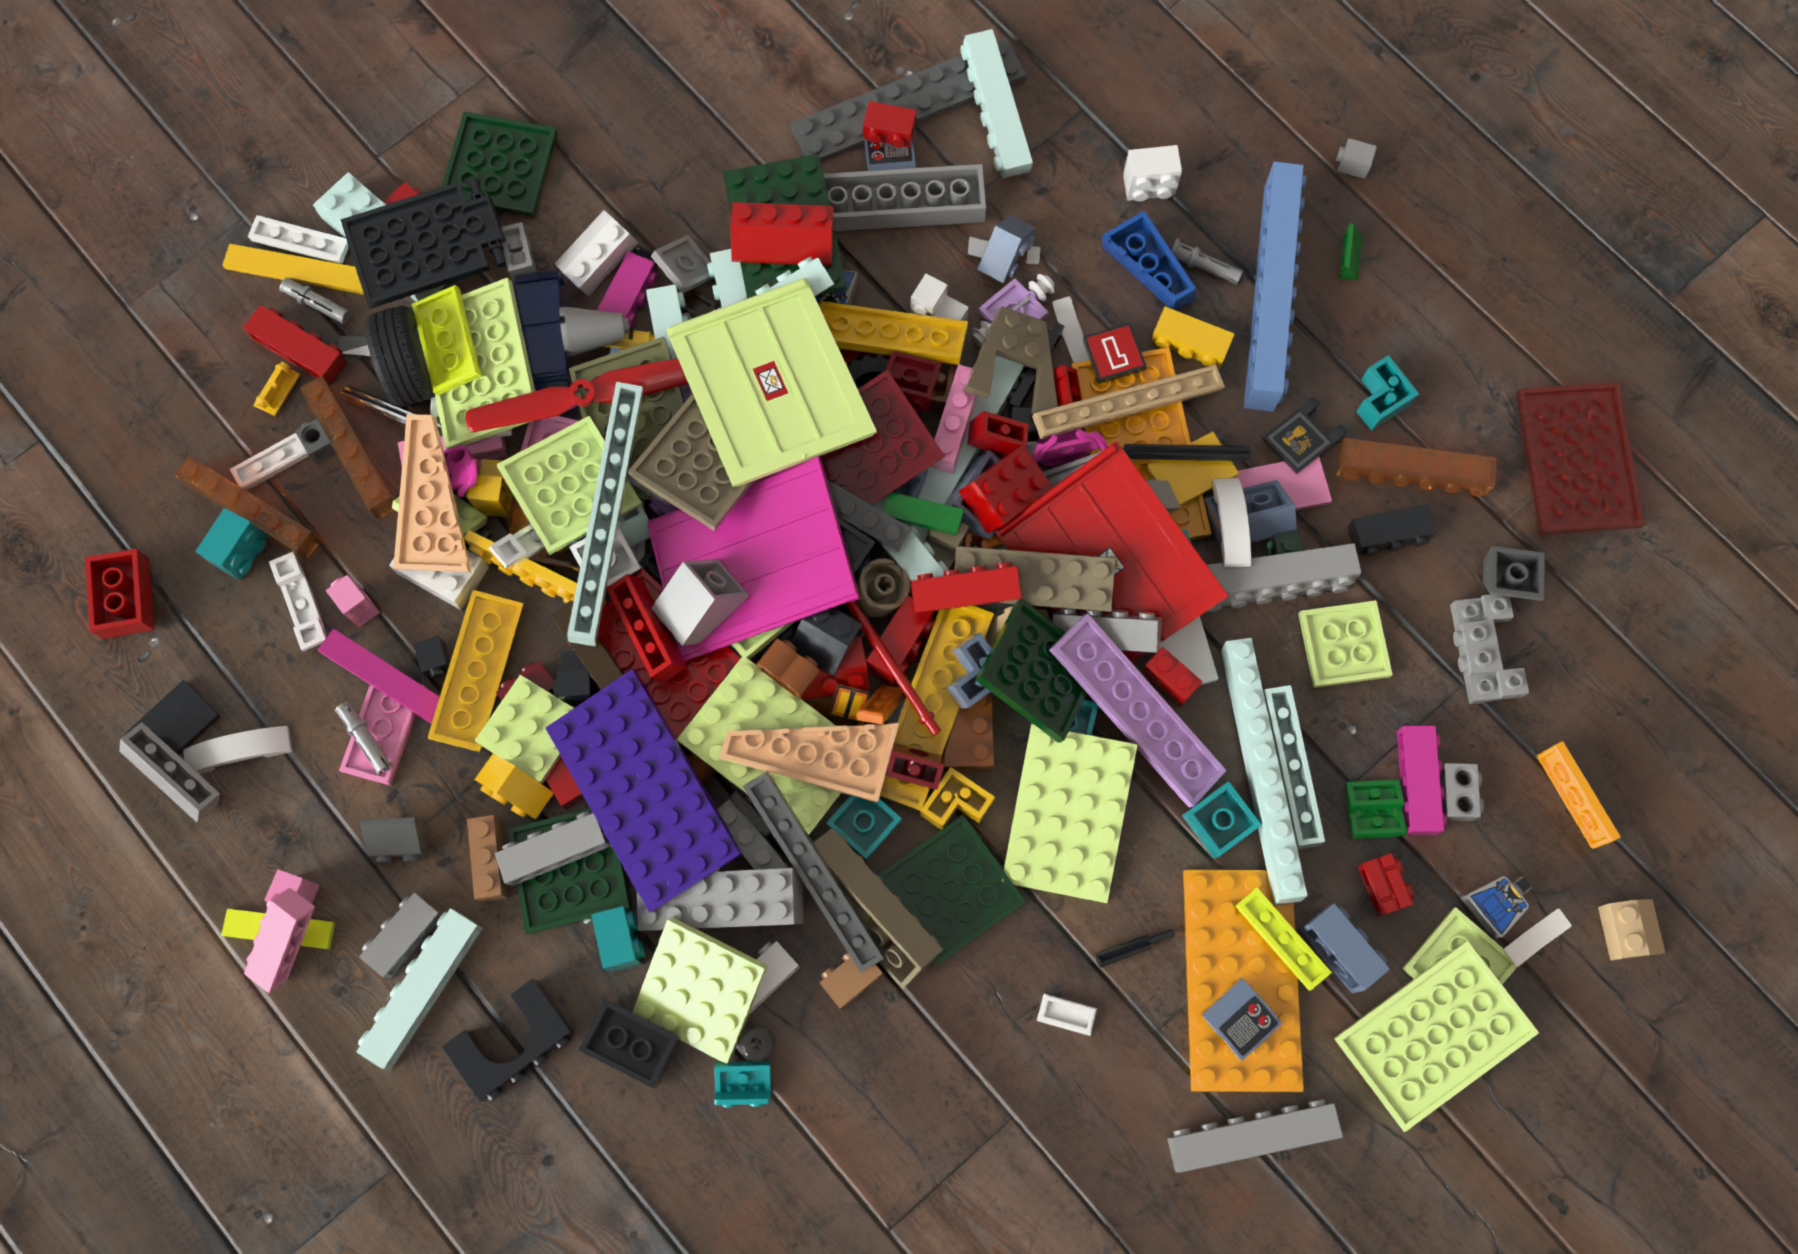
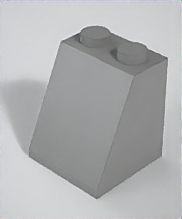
M718 559L683 561L651 609L656 613L660 622L674 635V639L682 646L699 644L732 614L749 595Z

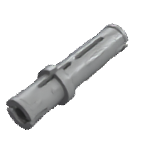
M287 277L280 284L281 292L296 298L298 303L302 305L307 304L321 313L339 321L341 324H346L351 318L352 312L313 292V288L307 285L302 286Z
M349 701L345 702V705L344 703L339 705L335 712L347 727L346 732L348 735L353 736L373 765L376 773L380 775L388 771L393 764L388 760L367 729V722L359 717Z

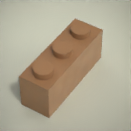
M494 815L467 819L474 899L481 903L508 899L507 884H504L495 856L496 852L503 850L501 820Z

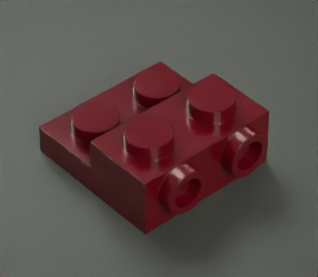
M892 351L886 370L889 371L915 412H928L942 363Z

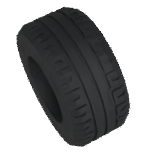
M401 305L370 314L365 319L366 340L376 374L389 401L396 406L403 407L408 404L411 405L416 402L432 399L435 393H433L413 310L410 307Z

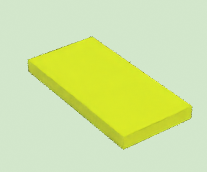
M454 285L413 303V312L433 393L440 395L481 378L482 374L460 288Z

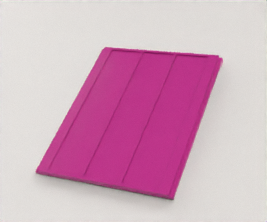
M819 456L755 480L716 531H713L680 509L648 521L647 525L663 590L683 561L718 559L749 595L701 643L682 646L676 641L684 662L841 604L860 599L822 461Z

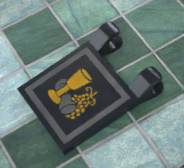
M1311 397L1297 411L1262 438L1296 474L1333 445L1342 441L1347 433V429L1343 425H1339L1327 436L1313 422L1309 415L1313 414L1319 405V401L1315 397Z

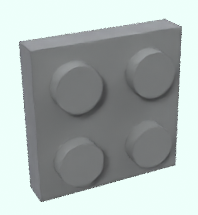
M689 235L655 250L651 255L652 259L672 283L676 284L680 292L685 293L715 278H710L707 266V263H710L709 259Z

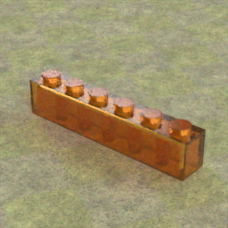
M320 376L300 387L368 510L376 519L393 511L392 506L395 498L331 386L323 376Z
M1343 438L1338 446L1336 475L1343 476L1349 480L1363 478L1369 479L1373 483L1386 481L1394 482L1397 486H1408L1410 484L1418 485L1421 489L1427 490L1441 488L1450 493L1464 491L1470 492L1474 496H1483L1495 487L1497 457Z
M190 455L187 456L174 473V476L185 486L220 508H225L250 521L268 538L294 552L305 561L321 541L311 530Z

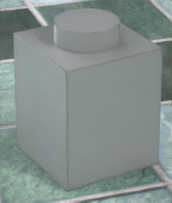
M1348 138L1345 147L1340 146L1337 153L1336 161H1339L1337 171L1365 179L1371 168L1377 146Z

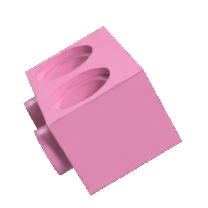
M348 575L333 581L331 587L326 590L341 612L358 627H361L380 613L364 590Z

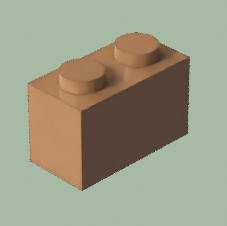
M849 953L842 957L844 963L838 968H835L834 965L828 968L821 975L823 980L819 983L840 1010H842L883 976V973L876 964L860 972Z

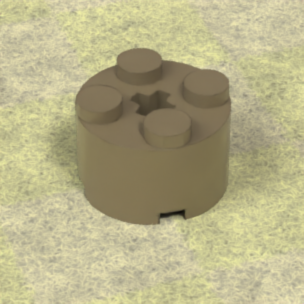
M876 559L867 564L856 575L855 582L860 599L856 600V603L864 615L874 618L885 617L903 604L905 597L908 596L910 592L909 577L903 568L900 569L895 565L896 562L890 559Z

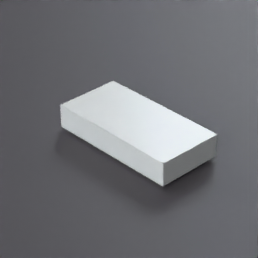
M1043 994L1037 1021L1090 1036L1097 1008Z

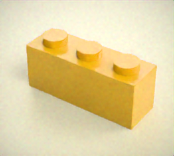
M1164 307L1151 342L1161 349L1169 347L1170 350L1177 352L1184 358L1198 360L1206 367L1217 365V368L1220 369L1234 333Z

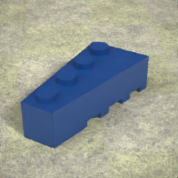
M1145 211L1102 235V248L1168 308L1178 311L1195 301V286Z

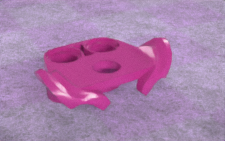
M1078 429L1056 436L1052 435L1045 439L1039 438L1036 441L1037 446L1033 453V459L1036 463L1040 462L1044 467H1050L1079 460L1088 456L1093 449L1104 450L1108 445L1103 436L1097 431L1087 433Z
M460 445L445 450L444 456L452 490L458 488V496L464 497L465 492L470 487L476 486L477 473L481 468V464L465 446Z

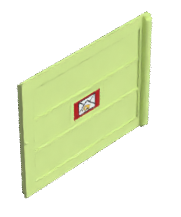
M807 278L794 281L666 329L732 487L742 486L814 457L866 439L877 433Z

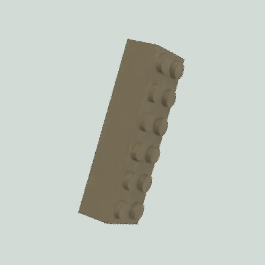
M956 546L954 570L959 569L960 574L970 573V568L977 566H986V570L997 569L996 564L1012 562V567H1019L1023 599L1030 605L1109 612L1112 610L1116 557ZM1017 600L1005 601V602H997V603L1015 604V602H1016Z
M832 828L817 839L814 844L883 951L885 957L879 961L880 965L904 989L932 963L943 949L936 938L920 925L917 917L910 914L902 905L901 900L883 884L882 879L869 869L863 858L849 847L845 838Z

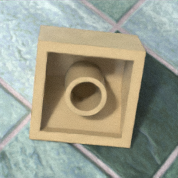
M1653 899L1609 903L1598 907L1610 961L1665 953Z

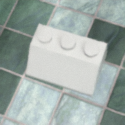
M603 210L557 260L555 265L580 290L590 296L625 258L627 252H630L638 242Z

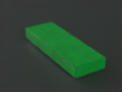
M893 492L887 496L882 511L901 523L958 536L964 516V509Z

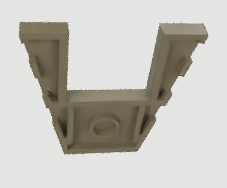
M1001 306L996 312L987 333L988 336L979 351V357L969 374L970 377L963 391L983 398H987L991 394L996 355L1037 369L1031 414L1058 407L1046 321Z

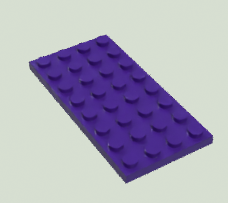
M630 670L545 728L649 913H654L743 854L636 670Z

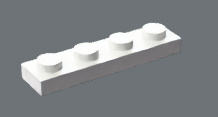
M256 215L248 235L251 241L337 264H343L349 249L346 238Z

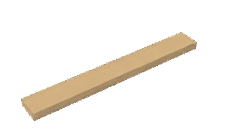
M1212 365L1036 412L1032 418L1040 439H1045L1052 435L1056 436L1222 391L1225 386L1217 365Z

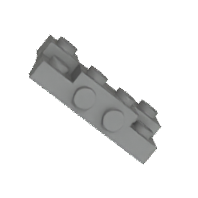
M1489 594L1483 595L1481 598L1456 600L1451 603L1450 607L1455 628L1453 641L1459 649L1458 667L1464 675L1469 704L1518 698L1529 694L1524 668L1503 670L1494 623L1509 622L1514 618L1510 597Z

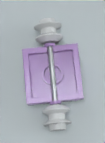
M1038 274V281L1036 283L1034 281L1029 282V292L1016 279H1013L979 307L978 313L986 321L980 322L981 329H972L973 341L979 347H982L996 312L1001 306L1044 320L1048 316V311L1037 300L1045 301L1046 293L1054 294L1053 287L1055 285L1052 279L1047 275Z

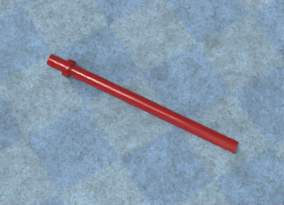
M856 601L844 603L854 619L862 624V631L919 715L920 723L922 725L925 724L933 737L938 735L942 730L934 720V713L928 711Z

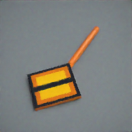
M838 684L828 715L856 722L859 726L865 725L863 721L857 720V711L869 699L870 692Z

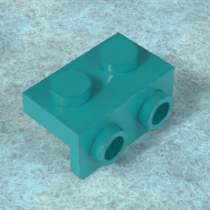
M734 1061L727 1064L715 1062V1105L734 1107L736 1105L749 1104L753 1107H760L770 1103L772 1092L770 1061Z

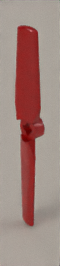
M678 358L607 371L590 382L585 379H578L570 387H548L469 409L466 412V424L471 432H478L559 416L576 406L587 407L594 401L595 403L612 404L616 382L643 386V396L688 384V381ZM580 387H584L586 391H589L585 396L586 399L576 396V393L580 391Z

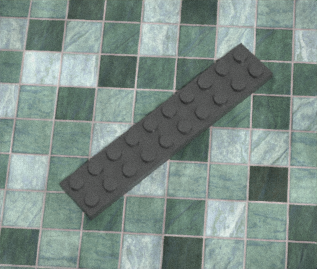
M1007 37L997 40L1009 85L1012 86L1025 81L1026 73ZM962 55L792 122L790 123V128L804 157L819 154L821 162H824L865 145L863 123L869 101L915 109L916 124L975 101L974 90L976 89L974 82H970L968 78V62L963 60Z

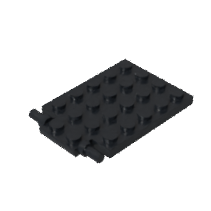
M474 178L468 181L472 192V201L469 202L466 200L459 181L340 219L365 300L370 309L489 271L490 268L483 251L487 247L489 253L493 254L496 266L498 268L506 266L502 252L504 250L502 243L506 242V238L493 200L481 191L477 179Z

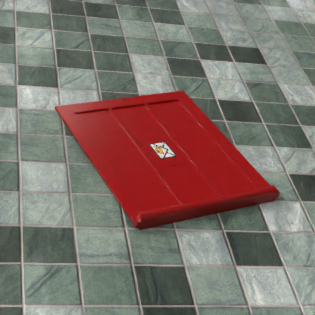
M1118 441L1112 443L1027 506L1005 525L995 530V533L1010 550L1116 557L1111 612L1102 611V614H1113L1115 610L1128 611V615L1139 616V612H1153L1155 617H1162L1161 642L1229 596ZM1050 607L1053 613L1061 611L1059 607ZM1077 609V612L1087 613V610ZM1121 650L1131 663L1147 653Z

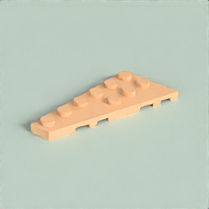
M407 414L393 568L397 570L472 573L436 417L432 415Z
M899 723L727 731L720 759L765 772L768 770L769 773L878 802Z

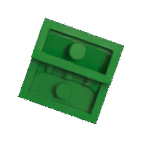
M1399 779L1346 782L1347 809L1352 839L1405 837L1407 828L1402 809L1404 798Z

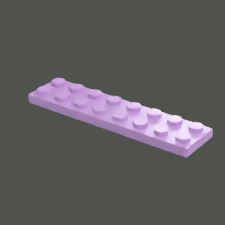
M1089 614L1083 615L1049 649L1131 743L1137 744V750L1188 807H1194L1227 771Z

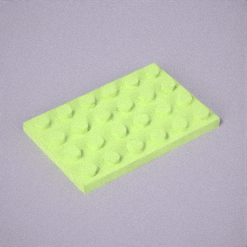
M508 278L462 295L482 377L443 394H435L446 449L460 445L465 446L528 423L524 422L478 432H471L466 424V412L469 409L535 391L512 281Z
M742 656L678 737L677 741L747 794L743 788L744 784L765 771L720 759L727 731L801 729L836 725L803 700L797 699L758 669L757 665ZM770 773L808 835L841 793Z
M1031 724L1003 870L1014 885L1103 903L1108 902L1137 744L1072 731L1068 732L1064 741L1058 743L1037 726Z
M1465 941L1334 1037V1040L1400 1128L1406 1132L1539 1032L1471 944Z

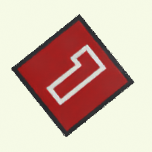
M1131 323L1083 336L1082 340L1098 384L1146 370L1147 366Z

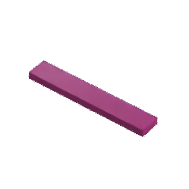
M333 629L318 648V652L432 724L440 698L438 695L337 630Z

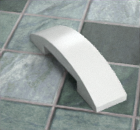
M1238 478L1213 479L1214 500L1218 505L1222 533L1221 550L1224 567H1250V532L1241 483Z
M531 524L514 535L511 533L489 547L505 568L516 565L545 548Z
M291 552L269 561L276 583L281 587L295 625L293 629L300 649L306 651L322 644L327 638L322 617L295 553Z
M279 726L214 738L188 747L183 752L185 762L199 774L215 770L214 767L260 756L268 758L292 752L289 727Z

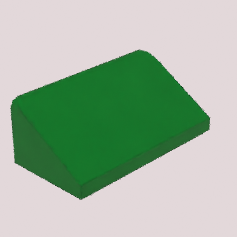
M1354 223L1348 225L1343 236L1339 275L1342 279L1358 280L1362 235Z

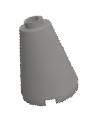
M560 307V316H563L564 320L560 325L565 352L567 351L566 357H574L626 339L625 333H630L628 318H623L622 313Z

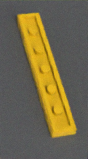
M229 244L222 265L227 270L281 280L287 277L297 283L364 295L354 266Z

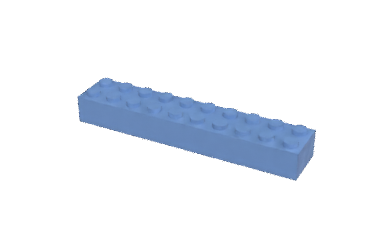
M1274 162L1264 187L1244 408L1274 412L1277 404L1282 403L1283 394H1286L1288 390L1289 379H1285V371L1289 370L1291 356L1287 355V347H1291L1293 333L1289 332V325L1293 324L1295 310L1291 309V302L1295 301L1297 287L1293 286V279H1296L1298 275L1299 264H1295V257L1299 256L1301 242L1297 241V234H1300L1302 230L1303 220L1299 219V212L1303 211L1305 198L1301 197V190L1305 189L1307 178L1306 175H1303V165Z

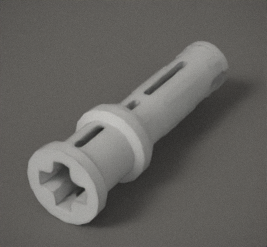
M1179 238L1176 239L1171 250L1176 259L1186 263L1187 267L1193 268L1195 266L1236 285L1243 272L1242 269L1202 253L1201 249L1197 246L1193 248L1182 243Z

